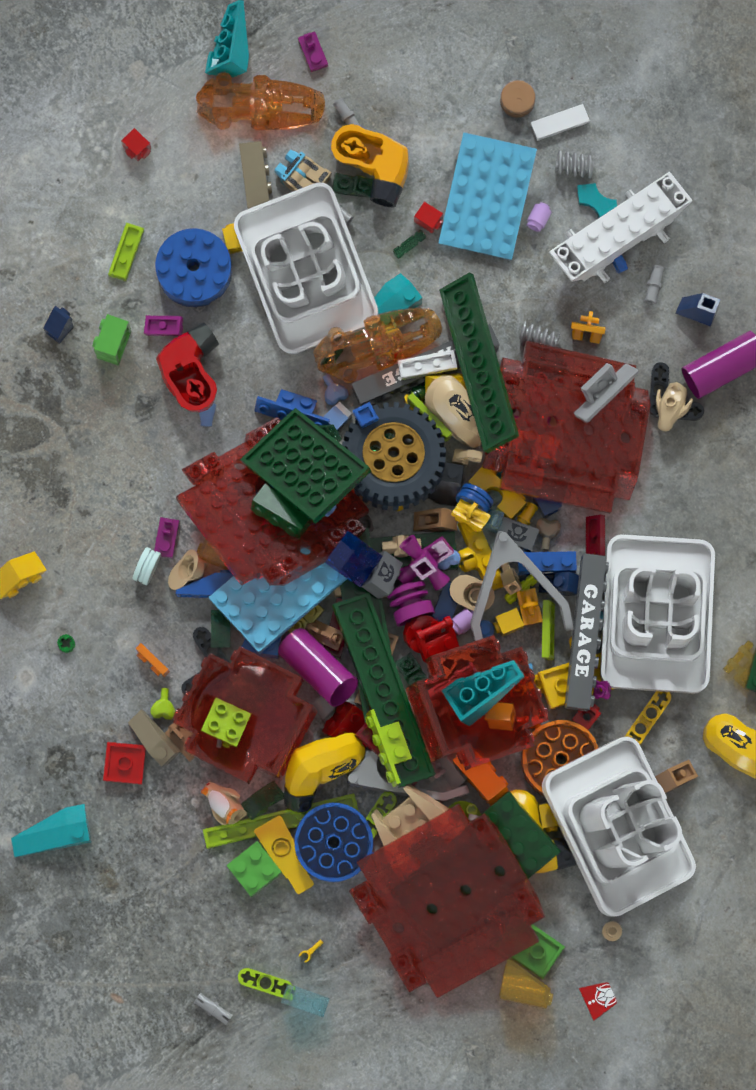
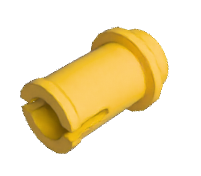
M528 502L522 513L517 515V522L530 525V520L538 510V507Z

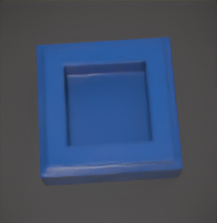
M370 402L353 410V414L361 429L379 420Z

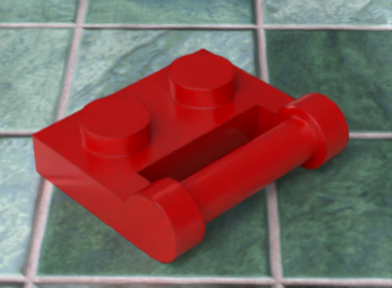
M450 616L443 618V621L424 630L419 629L414 632L425 663L459 648L453 628V621ZM445 628L446 631L425 640V637Z

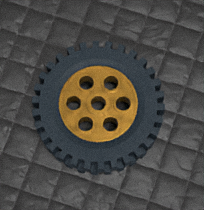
M388 402L383 403V408L380 409L378 405H375L373 409L379 420L361 429L355 418V423L351 422L349 431H346L344 441L342 442L346 449L371 469V472L354 487V494L357 497L363 496L362 501L365 503L371 501L372 506L377 508L378 504L382 505V510H388V506H393V511H397L399 506H403V509H408L411 503L416 506L419 504L420 499L425 501L428 498V494H432L435 491V486L439 485L441 476H443L446 459L444 437L441 438L440 428H435L436 422L433 419L429 422V415L425 412L422 415L419 414L420 409L417 407L412 411L409 404H404V408L399 407V402H394V407H389ZM392 433L395 437L387 439L385 434ZM411 439L413 443L411 445H405L403 443V440ZM377 445L380 447V450L375 452L370 447ZM391 451H396L399 455L397 457H391L388 453ZM415 457L417 461L415 463H409L407 461V458ZM381 463L384 465V468L378 470L374 465ZM400 469L403 473L397 476L392 471Z

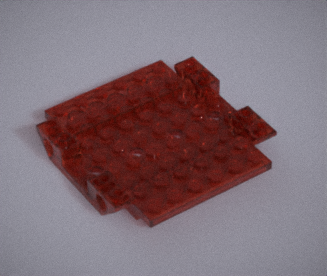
M531 341L525 342L522 363L521 361L502 357L500 369L512 409H517L520 415L519 418H514L519 437L489 453L485 452L482 468L502 472L499 490L608 514L612 512L614 497L629 501L639 476L651 405L649 391L636 388L633 379L589 422H584L574 414L586 402L581 387L606 363L613 366L615 373L627 363ZM548 417L556 419V426L552 427L547 423ZM585 425H590L593 428L591 435L585 433ZM622 433H626L629 436L630 440L628 443H624L621 440Z
M278 417L247 433L245 442L220 456L212 452L183 468L182 472L192 485L195 486L176 496L177 502L241 586L254 578L259 580L264 577L269 585L285 586L346 551L366 530L358 519L367 515L369 509L360 497L354 493L353 489L336 505V509L328 517L324 516L316 524L312 521V524L300 539L288 535L285 530L278 526H273L262 516L259 517L251 510L252 500L264 484H268L246 467L240 459L280 422ZM242 464L245 468L240 470L235 468V465ZM302 548H307L310 550V553L303 554L300 552V550Z
M457 804L357 861L367 880L353 887L349 892L368 924L373 923L391 953L389 958L409 992L428 982L435 996L439 998L539 942V938L531 926L545 917L538 895L498 827L485 813L471 821L470 819L468 820L460 804ZM502 866L505 869V874L503 876L496 875L494 868ZM468 885L471 888V893L464 895L460 890L461 886ZM427 905H436L437 913H429ZM395 923H401L404 927V931L400 933L396 932L393 928V925Z

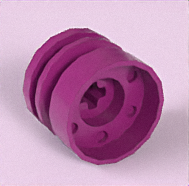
M424 581L403 584L395 588L387 596L388 600H394L390 603V607H400V609L393 613L397 626H405L408 622L410 623L413 617L426 614L432 616L435 614L431 600H421L428 595L427 590H422L426 587Z

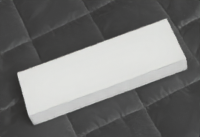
M581 104L533 121L530 125L536 140L539 141L587 124L590 120L584 105Z
M454 350L398 360L401 380L457 370Z

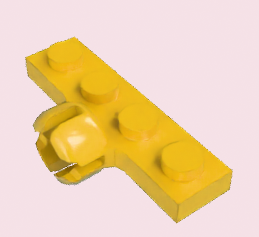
M458 523L457 525L466 543V548L458 551L461 557L460 562L464 561V564L460 565L459 568L464 572L477 570L483 581L492 552L483 531L475 532L468 524ZM499 568L496 570L492 583L493 591L504 588Z

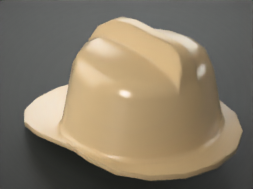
M195 550L187 551L171 570L168 579L169 587L172 590L182 588L187 582L200 580L207 567V562L199 558Z
M460 575L452 581L450 595L455 602L474 611L483 581L470 575ZM492 587L484 611L488 610L494 603L495 595Z

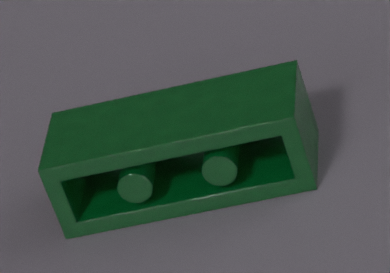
M264 484L252 500L251 510L259 517L262 516L273 526H278L285 530L290 536L300 539L312 524V521L266 484Z

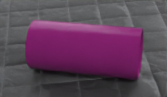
M749 330L681 368L687 386L697 399L706 396L756 368V335Z
M304 628L292 631L280 644L279 656L331 706L336 707L343 704L356 690L358 680Z

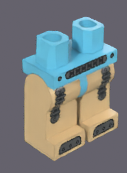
M290 150L285 156V160L290 162L291 165L287 168L280 163L274 170V173L280 178V183L292 192L314 183L321 182L327 184L332 172L319 166L303 152L298 154L293 150Z

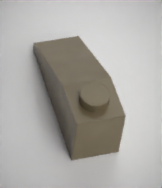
M143 709L128 722L146 750L161 767L168 765L181 752Z

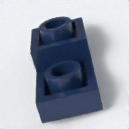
M449 581L442 587L434 609L435 614L432 615L434 619L443 621V618L450 616L452 619L458 604L450 595L452 581Z

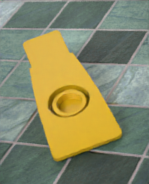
M279 815L256 828L254 833L271 859L282 871L285 878L289 879L296 893L301 894L313 887V881L297 858L294 839L282 817Z

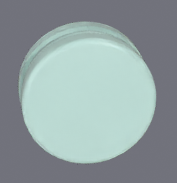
M146 547L134 571L133 580L148 585L157 568L161 553Z

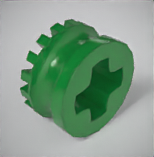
M65 634L58 638L57 644L62 652L68 653L75 648V640L72 636ZM68 639H70L71 646L69 648H62V640L67 641Z

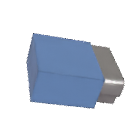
M338 402L324 417L330 419L329 425L337 432L349 421L353 414Z

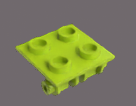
M215 698L201 731L223 742L222 745L226 748L230 746L237 747L251 713Z

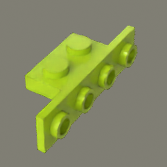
M372 709L366 714V723L374 734L372 739L375 746L379 748V759L382 765L386 767V778L395 787L401 782L394 765L408 761L412 757L399 721L380 727L376 713Z

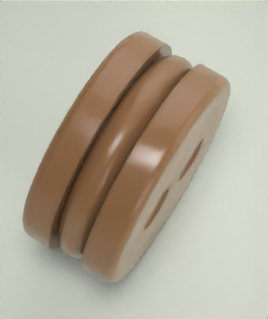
M520 80L508 83L501 92L500 103L503 111L515 118L528 115L535 104V92L531 85Z

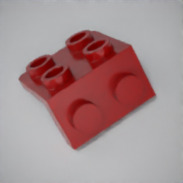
M345 701L337 706L336 712L326 721L322 732L329 737H337L345 733L356 734L365 724L363 711L354 704Z

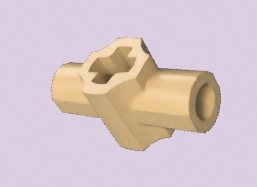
M399 535L393 537V541L382 542V552L394 553V557L399 558L410 556L399 548L400 544L409 536ZM419 538L417 541L421 547V539Z

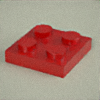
M107 742L103 781L142 785L146 755L144 745Z

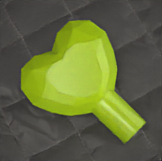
M161 688L160 699L151 707L150 712L153 718L163 717L166 720H171L175 717V708L168 700V688Z

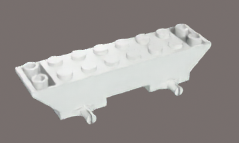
M670 172L636 194L632 190L625 193L628 197L626 201L575 234L572 229L566 232L569 239L549 251V253L571 282L578 280L586 281L590 277L598 275L603 283H606V281L610 280V277L605 273L604 269L614 262L615 258L652 236L658 235L663 243L670 239L663 230L692 202V199Z

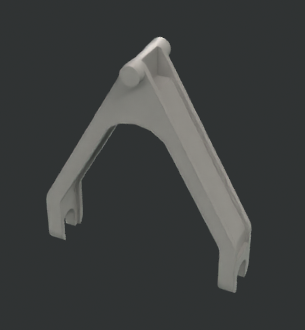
M497 532L471 619V629L476 650H485L480 622L496 570L507 562L523 564L559 604L564 629L566 631L574 630L569 604L506 532Z
M438 699L411 708L414 716H418L438 709L440 704ZM372 751L347 779V784L351 787L380 792L388 791L396 795L409 797L404 787H393L391 783L381 778L376 765L378 756ZM467 785L444 793L417 788L440 803H445L470 793Z

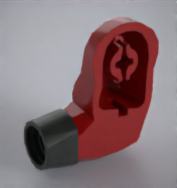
M204 322L174 338L156 357L165 385L180 406L190 412L200 413L208 410L213 405L217 394L215 381L207 374L200 362L202 357H206L219 345L215 335Z

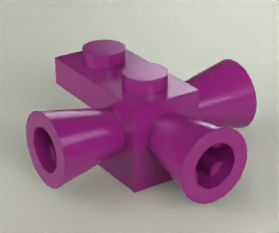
M415 535L407 537L400 544L399 548L412 557L411 564L400 569L401 573L398 579L402 584L410 583L417 575L421 580L428 577L435 590L441 589L449 582L450 578L438 569L440 562L454 554L453 548L443 536L424 549H421Z

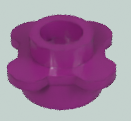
M596 680L593 693L595 699L604 698L608 700L611 697L612 689L608 681L599 682Z

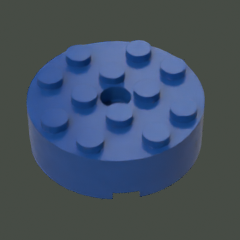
M197 228L178 231L164 241L157 253L155 268L158 282L166 296L177 304L186 307L209 305L217 298H220L230 284L232 264L229 251L223 241L209 231ZM195 265L199 267L196 271L189 270L190 267Z
M326 803L310 810L300 821L295 833V851L303 868L312 876L323 881L340 882L357 875L366 866L373 850V835L367 820L356 809L341 803ZM334 836L339 839V845L336 848H331L328 845L330 837Z

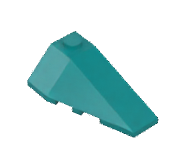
M243 0L235 1L227 6L220 24L223 28L219 36L215 37L214 42L216 45L214 51H210L207 58L205 73L208 75L234 78L247 72L249 50Z
M401 273L386 282L374 297L378 307L376 321L368 327L352 332V335L361 346L373 338L375 333H380L389 324L395 323L421 305L423 297Z
M512 660L492 667L490 670L477 672L466 678H459L444 688L442 692L460 721L470 726L484 716L525 676L516 662Z
M85 804L66 807L12 837L14 857L91 843Z

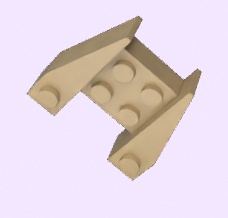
M411 784L404 787L409 797L383 817L377 809L371 815L389 861L403 879L418 868L421 863L411 851V846L434 828L449 843L466 827L454 811Z

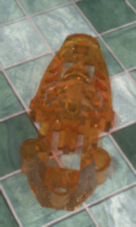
M222 72L216 76V79L213 77L208 80L196 95L197 113L208 122L216 125L220 130L228 129L231 126V122H238L239 120H251V127L255 130L298 128L319 122L325 108V98L322 92L297 83L271 80L266 75H256L253 77L251 84L232 83V77L228 73ZM227 81L229 84L221 86L220 82ZM236 94L232 98V107H214L215 95ZM202 98H208V99H209L208 102H203V103L200 102V100H201ZM301 103L303 107L311 109V114L283 111V104ZM221 116L227 117V120L224 122H220L218 118Z
M408 308L389 311L367 317L363 321L365 329L356 332H344L339 327L331 328L328 335L316 346L313 354L319 371L342 379L346 383H353L358 377L357 370L376 364L377 370L382 371L393 366L398 360L406 359L421 351L440 337L442 325L437 314L431 309ZM421 318L425 320V323L420 326V330L411 333L409 331L402 334L399 330L400 327ZM336 334H342L339 341H333ZM423 335V337L414 340V337ZM351 346L350 350L353 357H356L355 360L336 364L334 351ZM323 358H329L327 364H320ZM347 369H352V373L349 376H344V372Z

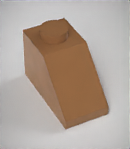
M437 508L414 512L413 531L445 532L457 530V521L451 515L453 510Z
M690 760L673 766L655 776L665 794L698 777Z

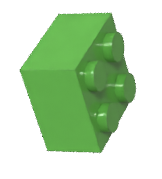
M107 314L106 318L101 320L99 326L101 331L99 337H95L92 347H94L97 359L119 366L131 334L129 321Z
M258 841L226 865L251 898L282 874V871Z

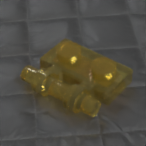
M749 640L738 648L736 655L733 658H729L727 665L723 668L728 674L734 669L737 674L733 679L743 688L745 687L753 654L749 650L754 645ZM745 656L748 661L741 667L738 663Z

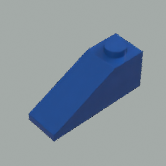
M220 570V573L215 572L177 589L176 596L209 598L210 595L232 578L235 573H231V570Z

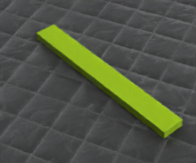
M355 794L312 803L311 808L306 812H295L286 809L240 820L234 824L203 829L206 847L209 849L257 837L254 833L256 828L279 815L284 820L288 830L297 828L302 818L310 810L326 803L345 804L359 812Z

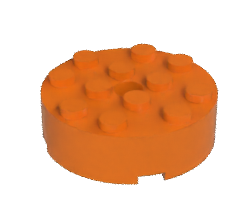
M555 720L539 726L529 736L522 751L521 765L525 779L537 793L544 796L542 782L545 776L598 749L596 740L586 728L568 720ZM556 756H565L566 763L562 765L558 764L556 762Z

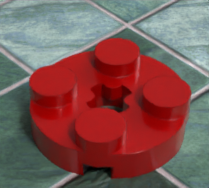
M426 614L413 617L414 619L405 625L403 631L405 643L411 650L420 653L414 632L439 623L433 617ZM441 630L425 637V640L440 634Z

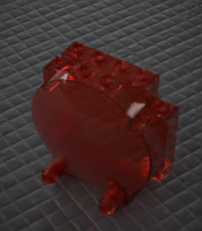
M492 635L425 659L428 666V678L417 681L405 689L431 762L456 755L466 771L534 746V736L528 728L548 721V710L543 706L541 691L536 687L534 672L529 668L528 656L523 651L522 646L501 653L500 643ZM514 660L525 677L498 702L514 705L516 717L513 730L490 729L488 721L485 720V715L470 726L461 722L442 690L459 678H466L474 675V673L484 672L492 667Z
M241 646L232 653L231 663L210 653L208 657L203 659L200 673L194 676L190 692L187 691L183 696L182 701L184 703L182 707L178 708L173 716V719H175L173 723L176 726L192 734V737L189 736L184 744V747H186L185 751L217 770L231 775L248 785L252 781L257 769L282 781L293 751L299 748L318 712L314 705L296 697L304 682L303 678ZM215 698L251 713L237 747L230 746L226 748L221 745V748L216 747L218 739L201 731Z

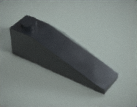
M407 459L409 463H415L417 461ZM445 463L438 486H435V491L432 494H428V498L437 504L456 507L458 504L456 496L460 492L464 465ZM400 469L392 471L397 476L403 473Z

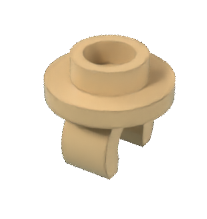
M610 921L603 926L602 934L608 941H616L622 935V928L617 922Z

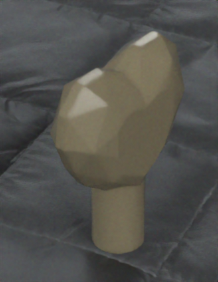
M540 518L536 526L539 529V534L543 537L541 549L549 550L550 539L559 533L561 524L558 520L549 521L546 518Z

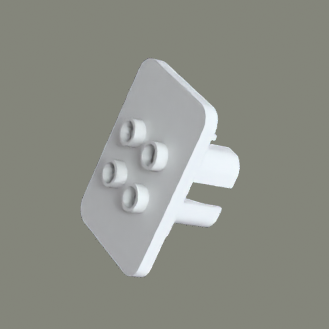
M321 182L314 183L244 210L237 215L234 221L236 235L276 341L284 352L288 354L300 353L368 327L376 321L378 317L376 301L335 193L329 185Z
M617 535L613 537L606 550V562H609L608 573H605L607 588L604 593L605 607L603 611L600 665L602 681H608L611 688L691 694L701 692L708 685L710 679L715 568L714 548L709 542L700 539Z
M631 737L615 739L548 773L543 779L542 791L598 909L604 915L610 917L620 916L687 881L693 876L696 864L682 835L681 826L677 817L673 816L666 801L667 796L661 785L657 782L639 743Z

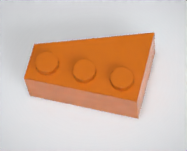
M470 745L456 756L453 762L465 775L469 784L479 792V796L483 800L485 799L491 807L509 791L507 788L509 784L502 775L500 777L496 775L495 772L497 770L490 762L486 763L483 760L485 757L478 748L474 750Z

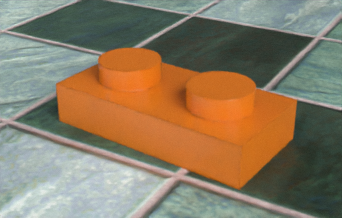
M142 643L136 647L138 652L136 656L144 663L148 661L152 665L150 669L157 676L161 674L165 678L170 672L169 669Z

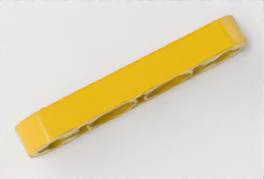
M656 691L624 737L632 738L633 736L629 735L631 732L635 737L640 738V741L635 739L640 745L670 703V692ZM665 693L667 701L663 700L660 703L659 707H662L661 710L656 705L651 704L652 701L656 704L659 700L658 694L662 695ZM649 708H653L657 712L656 717L653 719L646 716V710ZM637 724L645 726L646 731L644 734L636 733L635 726Z

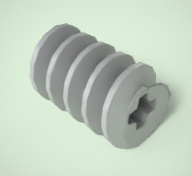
M559 150L555 171L558 169L559 174H562L566 170L567 176L573 171L574 177L580 172L581 178H584L585 174L588 173V177L591 179L595 159L592 161L591 155H588L585 160L584 154H581L578 159L576 153H573L572 157H570L568 151L562 156V151Z
M525 321L519 336L520 345L527 341L528 348L532 344H534V350L541 346L542 353L548 349L549 355H552L561 333L556 338L555 331L548 335L547 328L542 333L541 326L534 330V324H531L527 328Z

